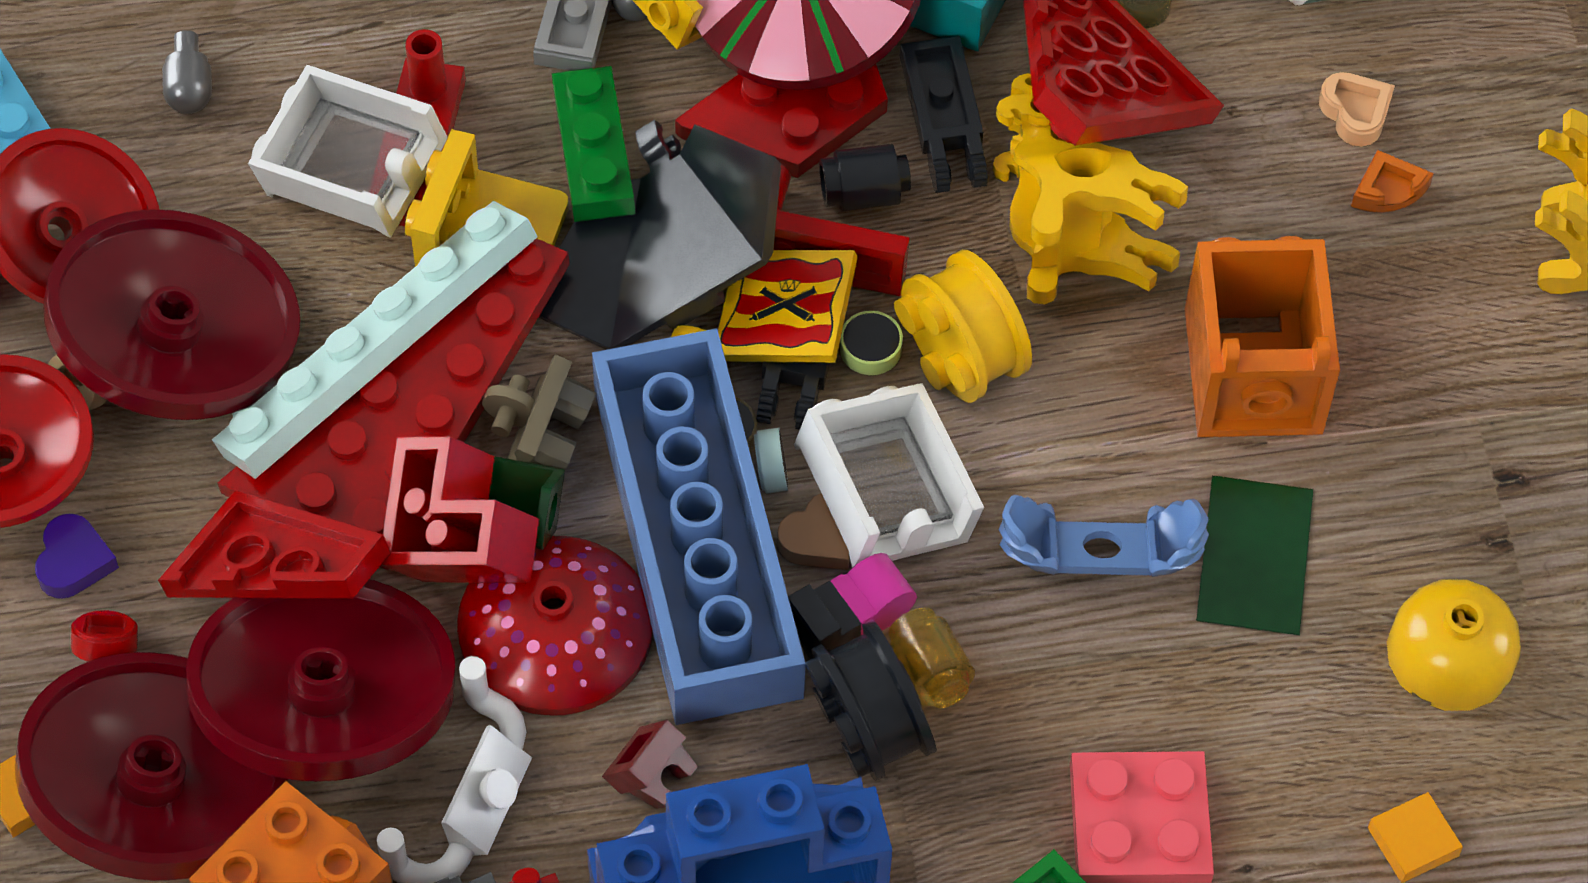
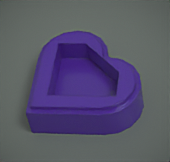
M62 514L47 524L43 532V542L46 549L38 556L35 562V573L42 591L48 596L57 599L69 598L119 568L115 555L83 516Z

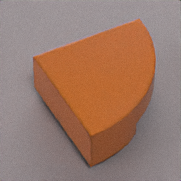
M1377 150L1353 196L1351 207L1369 212H1391L1405 208L1425 194L1431 185L1434 173Z

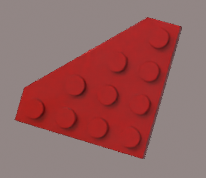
M1023 0L1033 104L1050 121V128L1062 140L1076 146L1212 124L1224 107V104L1116 0Z

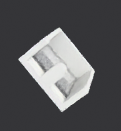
M306 65L296 84L286 91L281 103V109L268 131L256 141L248 165L267 196L273 197L275 194L372 227L391 238L425 179L427 165L433 151H441L448 137L432 105Z
M923 383L902 388L886 386L877 389L870 395L845 401L828 399L807 410L794 446L796 450L801 449L849 551L852 568L865 558L878 553H885L894 561L969 541L984 506Z

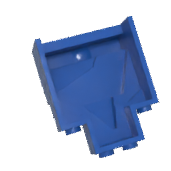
M808 764L666 793V812L646 816L629 835L616 840L597 843V847L587 849L590 883H889L892 860V846L876 786L864 788L861 777L841 785L813 784Z

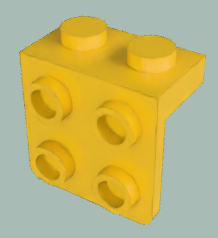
M451 129L443 150H434L429 159L425 176V183L428 187L422 201L414 199L409 207L405 221V235L411 236L416 267L427 252L442 245L466 224L467 219L473 213L485 208L494 200L528 218L538 236L537 239L554 246L569 209L568 196L560 190L479 170L475 135Z

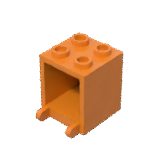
M1284 236L1275 240L1241 241L1237 238L1222 237L1213 241L1198 242L1185 304L1197 437L1323 435L1340 373L1325 240ZM1278 317L1280 332L1220 333L1219 318Z
M285 781L189 878V882L392 883L388 862Z

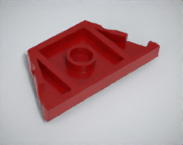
M876 64L844 82L806 90L770 87L737 74L675 119V134L681 139L687 140L694 124L775 157L789 170L792 177L799 178L818 164L819 159L826 158L887 112L888 97Z

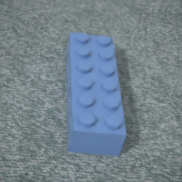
M717 328L592 352L595 397L675 725L804 699L805 659Z

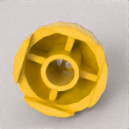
M1466 579L1438 580L1420 587L1399 608L1387 639L1389 666L1399 684L1411 695L1414 692L1421 699L1431 702L1430 706L1444 711L1473 710L1493 702L1511 681L1520 657L1518 622L1508 604L1488 587Z

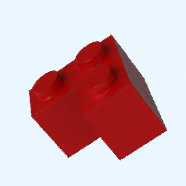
M450 436L397 437L383 536L391 553L381 566L422 582L531 583L539 519L497 500H489L495 456Z

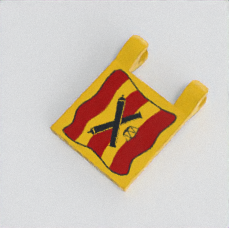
M773 250V254L766 265L730 285L727 289L718 328L725 360L730 362L836 363L858 259L855 250ZM681 325L673 330L671 337L706 330L694 326Z

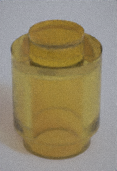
M926 607L911 610L895 620L888 630V637L891 641L890 645L897 658L905 667L917 691L921 705L946 708L962 700L967 695L969 685L975 677V669L947 620L941 616H936L931 608Z

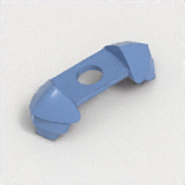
M1012 495L1005 505L1002 513L1003 520L999 527V532L1003 537L999 545L1008 556L1035 571L1052 575L1057 573L1151 575L1152 577L1168 575L1198 561L1205 550L1204 545L1209 536L1206 529L1209 519L1196 499H1189L1184 502L1177 500L1172 502L1167 508L1155 505L1148 510L1146 523L1056 521L1052 505L1048 503L1037 505L1029 497L1023 498L1019 495ZM1104 538L1115 542L1121 551L1110 558H1098L1090 555L1084 549V545L1092 539Z

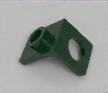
M494 457L489 500H497L539 519L536 549L543 550L557 530L565 470Z

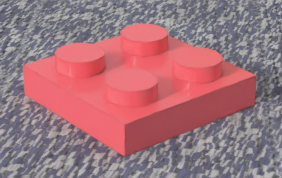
M1204 751L1082 752L1071 754L1070 779L1076 872L1086 883H1212L1214 869Z

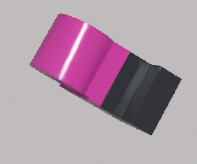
M878 553L856 564L847 574H840L816 589H813L808 584L789 595L788 599L801 647L811 660L813 659L812 648L820 644L828 651L863 635L862 624L871 619L877 623L882 631L890 627L910 611L916 602L917 595L889 556L885 553Z

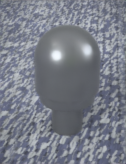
M193 31L177 32L174 35V52L166 57L162 68L163 95L168 105L175 111L183 114H192L202 110L211 98V65L208 63L207 56L199 52L197 33Z

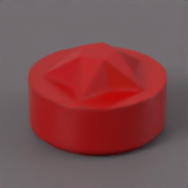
M109 610L93 611L81 615L71 625V650L75 656L89 662L106 656L137 652L138 625L126 614Z

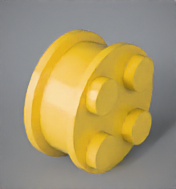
M960 250L949 256L945 270L930 278L922 274H916L903 282L901 298L894 302L895 312L902 326L913 335L923 355L920 358L923 373L936 390L946 387L959 399L972 403L985 395L987 383L1003 374L1008 377L1017 378L1030 370L1032 365V348L1022 316L1003 282L978 255L969 250Z

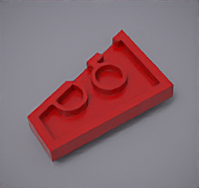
M235 490L158 581L167 598H354L390 555L391 551L383 534Z

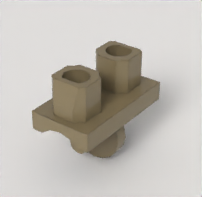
M555 354L546 374L539 377L532 396L526 393L530 381L526 377L517 374L512 376L508 386L493 385L487 389L482 405L485 411L495 418L491 431L497 436L508 437L512 427L519 426L507 459L566 470L576 442L546 429L550 418H553L579 429L585 421L596 395V392L567 377L572 361Z

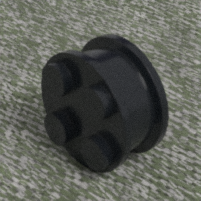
M871 619L862 624L863 635L828 651L822 644L812 648L813 659L806 661L805 665L815 685L812 689L819 706L829 724L835 721L843 739V742H841L842 748L855 775L859 778L870 774L875 781H878L886 776L885 765L918 749L925 756H929L935 753L937 748L922 710L921 701L905 667L897 658L880 627Z

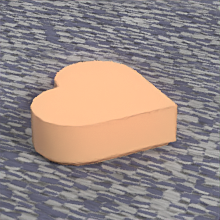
M1335 73L1326 78L1322 84L1319 106L1328 118L1336 121V131L1344 142L1360 147L1371 145L1381 135L1395 85L1351 73Z

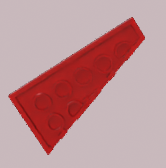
M536 238L256 479L237 466L217 482L221 494L230 497L237 490L383 534L397 437L450 436L465 442L484 410L482 402L487 389L493 385H499L569 267L568 252ZM380 565L381 568L389 570V568Z

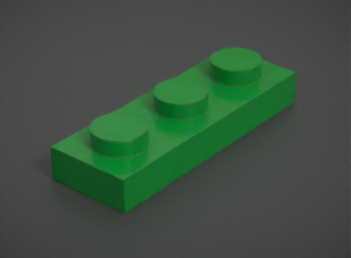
M605 66L551 73L574 222L635 214L634 194L612 67Z

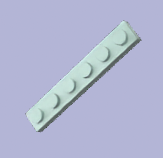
M494 200L485 208L473 213L462 228L442 245L427 252L421 258L419 264L396 284L381 291L369 307L345 327L334 331L327 338L325 344L298 367L292 368L283 374L278 380L277 385L251 407L237 413L229 425L212 439L222 456L256 479L533 242L538 236L528 218Z

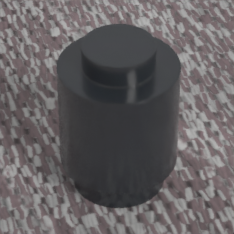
M893 144L835 150L833 157L819 159L820 184L825 207L839 206L843 212L899 205L901 202V192L911 190V176L907 155H896Z

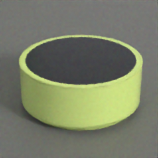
M859 312L851 316L843 325L840 339L841 357L845 364L857 373L864 375L883 374L891 370L900 360L903 344L902 330L895 319L883 312Z

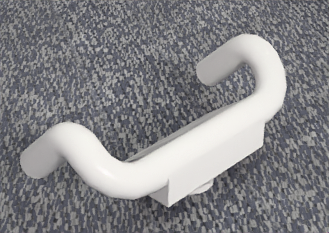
M470 656L463 659L460 663L459 672L463 697L475 711L496 721L500 732L493 726L488 725L480 739L441 822L449 846L440 859L424 864L407 857L403 834L396 828H385L378 834L377 845L379 855L389 863L391 879L397 883H435L446 877H449V879L458 875L460 877L470 864L473 856L488 855L507 811L516 799L520 783L532 760V757L523 751L527 731L522 713L513 701L488 687L485 663L479 657Z

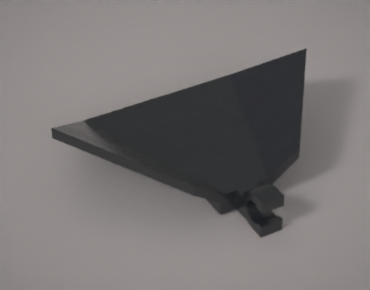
M655 119L635 131L636 139L643 158L649 164L650 173L642 178L631 179L635 214L573 223L559 247L568 252L570 265L539 318L607 350L628 346L664 324L674 330L677 326L686 325L725 302L723 293L725 288L766 265L773 254L781 162L771 155L694 124L682 150L680 140L674 135L663 140L662 125Z

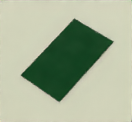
M1212 475L1208 509L1209 520L1206 527L1209 536L1204 545L1205 550L1196 621L1300 635L1314 489Z

